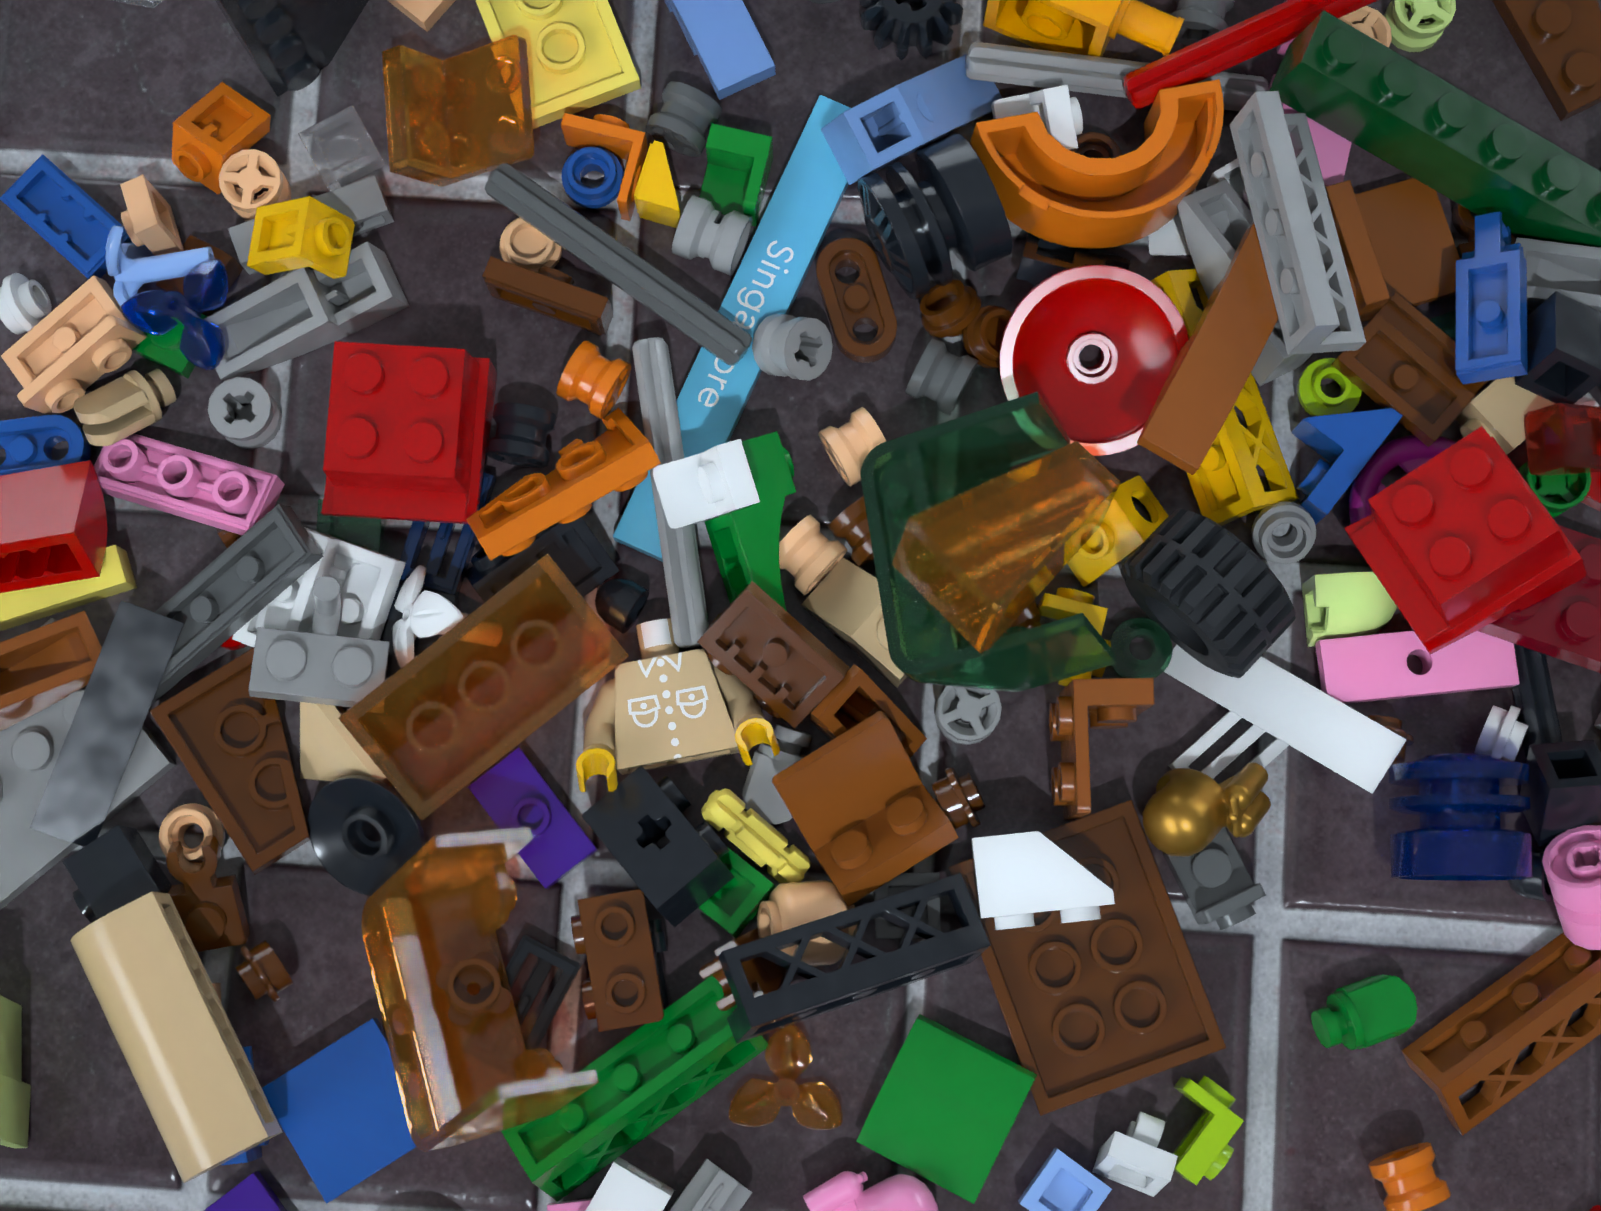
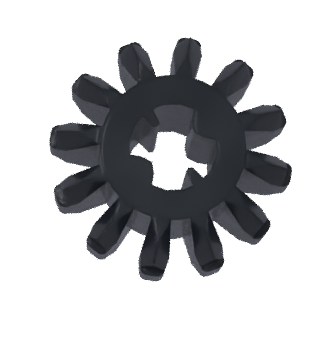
M859 0L860 5L866 9L861 14L862 28L864 30L876 31L874 45L878 50L887 47L892 42L896 43V56L900 60L906 58L909 47L916 46L918 52L927 59L932 54V41L947 46L953 37L951 26L958 25L962 21L963 7L956 2L957 0ZM904 1H910V2H911V5L913 6L914 9H920V10L912 11L911 6H910L908 3H902V2H904Z

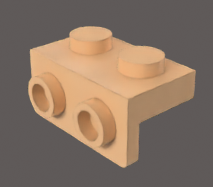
M93 275L5 351L1 357L24 388L17 395L23 406L47 415H57L72 409L75 400L84 396L85 390L104 373L112 372L123 366L130 359L132 349L147 336L124 314L109 284L105 280Z

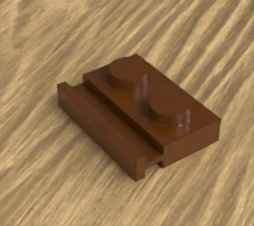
M1397 292L1363 328L1366 343L1356 351H1343L1331 364L1381 408H1393L1403 415L1399 423L1427 447L1440 437L1476 396L1479 390L1488 382L1462 384L1455 370L1456 342Z

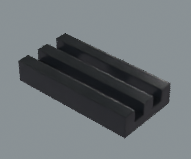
M523 935L500 979L501 986L509 990V992L511 991L530 954L541 958L493 1051L482 1046L498 1016L491 1012L480 1016L462 1050L465 1054L518 1082L522 1081L583 965L528 935ZM554 965L562 969L563 972L515 1063L505 1059V1056Z

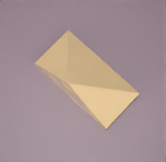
M300 702V779L331 782L343 776L363 775L380 780L391 787L399 782L342 706Z

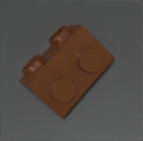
M635 889L579 899L580 915L571 916V927L577 955L586 954L590 980H584L581 983L587 1019H597L599 1032L661 1021L664 1018V1008L645 894L641 890Z

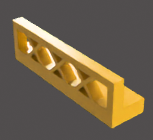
M1196 269L1167 271L1151 280V282L1159 287L1176 306L1190 338L1203 313L1196 306L1190 288H1197L1204 309L1208 302V297L1199 280ZM1251 373L1199 469L1194 475L1186 472L1201 514L1221 526L1253 511L1262 510L1272 504L1286 501L1293 502L1299 499L1256 381ZM1235 406L1242 411L1248 426L1247 429L1240 424L1234 409ZM1256 465H1259L1264 470L1271 491L1265 492Z

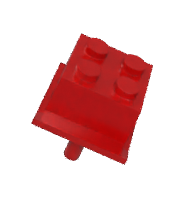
M334 341L323 471L326 474V485L321 514L327 516L468 524L466 519L479 509L487 440L490 437L497 370L490 358L472 357L466 349Z
M1483 426L1369 498L1368 503L1372 514L1344 528L1430 655L1518 609L1522 611L1587 576L1580 554L1494 437H1490Z

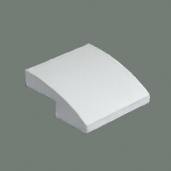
M305 528L324 557L240 628L232 637L235 641L255 647L257 627L311 633L315 609L313 585L318 578L331 576L340 585L341 613L338 636L380 640L406 562Z

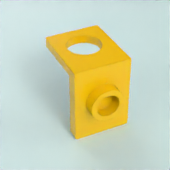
M1138 475L1106 491L1049 535V539L1080 584L1085 587L1136 551L1169 515L1142 477ZM1132 497L1138 499L1146 507L1150 514L1151 522L1145 520L1138 513L1132 502Z

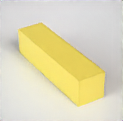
M116 544L106 547L100 577L0 593V631L137 588L127 551Z

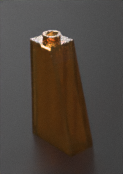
M1072 442L909 517L892 565L979 653H982L994 645L1100 528L1120 485V481L1079 442Z

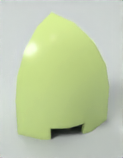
M1374 572L1315 574L1302 584L1307 647H1314L1315 643L1319 640L1374 635L1389 623L1397 609L1396 604Z

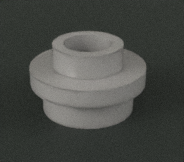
M1287 501L1278 502L1267 506L1257 515L1252 525L1251 537L1257 552L1263 558L1273 563L1291 564L1304 558L1312 548L1316 539V525L1311 514L1303 506ZM1290 523L1293 525V530L1285 537L1278 538L1272 535L1273 529L1281 524Z

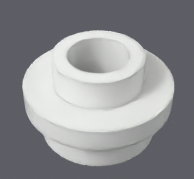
M13 273L3 279L2 286L0 287V319L14 334L20 335L26 331L28 332L51 312V302L47 292L38 281L34 279L29 280L20 273Z
M1493 705L1474 751L1476 754L1489 758L1487 765L1497 768L1502 757L1515 761L1529 726L1517 721L1520 708L1511 705L1509 711Z

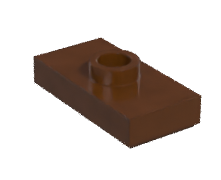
M492 256L489 258L482 277L492 297L601 336L602 334L606 335L613 318L609 298L573 286L574 279L559 270L541 266L537 273Z

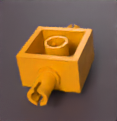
M988 0L983 26L1040 50L1102 57L1110 39H1115L1117 34L1156 50L1162 53L1163 56H1167L1175 43L1185 19L1177 18L1138 0Z

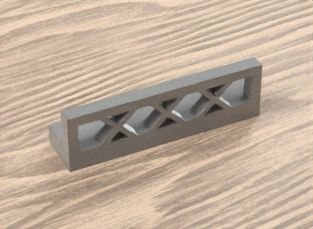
M1256 91L1229 126L1287 354L1356 351L1366 343L1306 113L1284 114L1279 91ZM1338 326H1340V332H1333Z

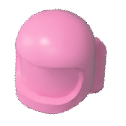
M843 1171L803 1195L810 1211H939L938 1204L926 1184L914 1176L905 1174L888 1177L864 1190L863 1183L868 1180V1176L864 1171L859 1174L852 1171Z

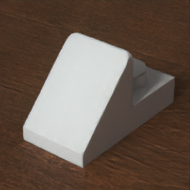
M741 439L714 446L702 453L662 464L653 469V477L668 525L672 529L719 517L760 502Z

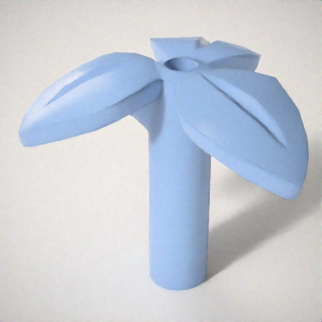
M112 226L105 247V260L108 275L114 276L115 279L113 287L114 297L124 314L144 332L153 330L140 310L137 301L138 289L144 283L215 272L216 270L215 257L211 247L154 256L145 245L137 247L132 242L121 244L123 227Z

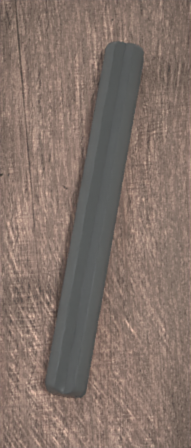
M501 163L492 171L485 185L487 195L727 365L734 366L746 354L752 342V337L748 332L509 163Z

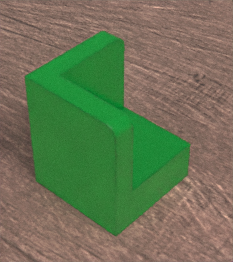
M711 123L706 143L708 164L699 197L712 201L715 210L721 211L723 215L736 210L753 218L752 226L756 227L773 161V138L767 135Z

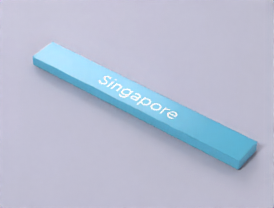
M820 95L718 311L751 335L752 342L743 358L734 366L727 365L701 347L676 400L684 458L702 453L714 446L730 441L762 372L754 360L752 350L753 338L758 325L766 317L775 313L789 314L849 185L821 129L851 108ZM648 470L647 477L636 486L613 534V539L663 562L650 470Z

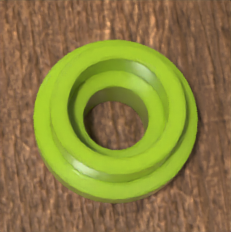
M1323 358L1313 362L1303 371L1297 385L1298 399L1304 410L1311 416L1351 413L1360 401L1362 390L1331 365L1336 360L1335 358ZM1327 378L1335 380L1341 388L1340 396L1336 398L1326 396L1321 390V380Z

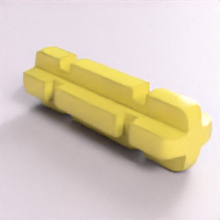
M730 789L715 790L708 796V800L702 807L701 813L709 824L718 831L724 827L726 829L724 832L725 837L761 868L767 864L768 874L780 884L801 882L804 879V874L810 868V860L807 855L794 844L788 848L787 838L752 808L745 811L746 804Z

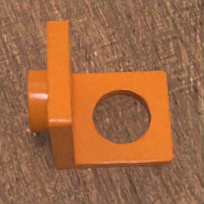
M564 113L561 128L566 145L579 149L589 146L602 147L612 152L617 158L628 160L617 203L621 219L631 221L635 208L634 192L648 152L646 133L630 129L628 123L610 115L597 114L594 115L593 119Z

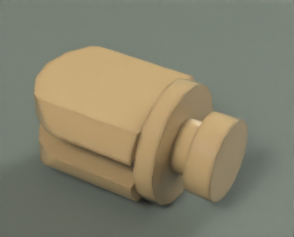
M156 368L145 374V378L138 371L131 370L125 373L123 377H119L76 399L73 408L79 421L84 423L82 429L89 444L110 446L162 419L160 406L166 407L174 403L176 395L170 381L160 369Z

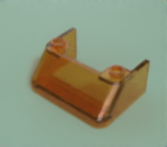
M530 827L435 835L367 899L363 908L361 924L364 945L405 1117L414 1144L423 1152L454 1147L549 1116L599 1083L595 1069L565 1074L561 1063L555 1060L547 1049L536 1048L526 1050L496 931L506 923L517 901L516 886L512 877L507 874L505 863L533 840ZM479 952H489L495 955L499 961L498 974L501 986L509 990L511 994L510 1006L503 1014L496 1015L489 1012L475 1017L472 1024L467 1027H458L448 1019L450 1004L445 991L439 989L436 985L437 972L446 964L456 965L465 959L474 958ZM473 983L467 987V991L471 995H476L479 993L480 987Z

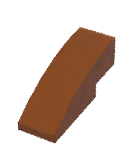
M85 610L0 642V731L50 707L88 684L102 647Z

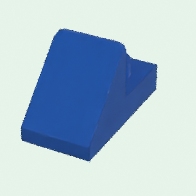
M1389 408L1307 417L1302 419L1292 430V434L1330 462L1328 464L1320 458L1297 487L1298 490L1306 495L1299 505L1308 510L1315 525L1331 511L1403 415L1395 409Z

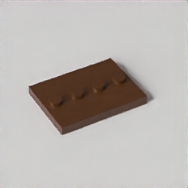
M1132 800L1042 832L1045 837L1113 890L1115 904L1099 906L1101 919L1061 923L1060 910L1033 913L1035 926L995 930L994 917L980 918L974 859L971 858L948 867L951 876L961 873L991 944L981 954L1021 1065L1037 1074L1031 1087V1092L1040 1116L1226 1048Z

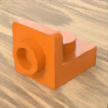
M221 82L173 121L172 162L188 179L200 182L216 194H220L222 191L219 187V174L223 164L231 155L241 150H249L270 132L271 115L224 82Z

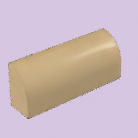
M151 891L92 922L71 938L70 942L183 1183L282 1133L170 894Z

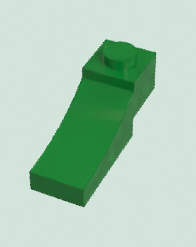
M778 431L742 441L760 502L705 521V525L730 604L753 581L786 610L780 575L779 534L785 497L796 493L793 482L794 465L792 458L786 448L782 446Z

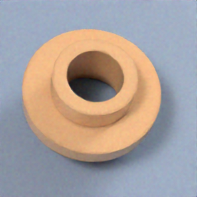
M196 803L184 804L170 811L164 818L159 830V844L167 858L172 842L180 841L185 858L191 862L198 863L205 860L202 854V845L206 836L214 835L222 850L225 842V828L211 808ZM198 824L204 833L203 841L199 846L189 848L185 844L184 833L191 825Z

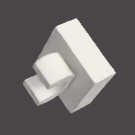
M1140 1111L1136 1122H1130L1126 1135L1115 1131L1100 1147L1092 1172L1154 1197L1171 1181L1178 1158L1177 1155L1157 1148L1164 1130L1165 1121Z

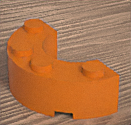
M1220 79L1159 90L1144 122L1145 142L1137 150L1116 158H1088L1066 149L1048 133L1038 112L976 122L970 145L982 161L994 184L1006 218L1024 231L1051 243L1082 249H1101L1132 243L1159 230L1179 213L1177 205L1185 196L1194 192L1210 163L1219 143L1223 126L1224 104Z

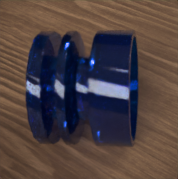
M1457 753L1428 755L1413 762L1394 764L1389 767L1388 774L1391 785L1419 787V795L1390 798L1389 809L1402 814L1420 816V828L1390 834L1391 878L1428 881L1533 879L1531 834L1519 830L1501 828L1500 816L1520 813L1531 809L1530 797L1502 795L1499 787L1530 783L1529 764L1503 761L1486 754Z

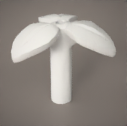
M422 565L417 566L406 579L394 605L396 610L402 612L403 615L402 619L396 621L392 628L393 649L400 669L405 675L413 674L414 641L417 636L419 638H426L440 634L495 644L501 632V625L497 619L462 613L454 604L440 594L426 590L421 593L427 569Z

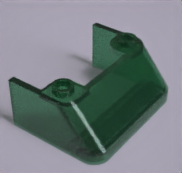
M1038 392L881 443L871 450L862 464L861 483L889 655L895 666L915 682L1004 692H1020L1116 664L1114 651L1083 613L1030 629L1015 626L992 632L973 525L998 517L1011 504L1015 494L1012 466L1071 448L1069 436Z

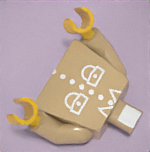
M659 619L636 626L642 660L615 665V678L601 685L585 724L583 753L577 758L576 771L581 792H586V781L589 777L597 774L607 777L608 792H613L618 786L616 767L624 775L634 772L641 765L645 770L735 753H740L745 765L750 766L753 763L749 751L753 746L761 743L771 746L774 756L780 753V747L774 729L765 720L754 692L735 675L725 674L716 668L708 660L705 649L679 652V647L674 642L671 619Z

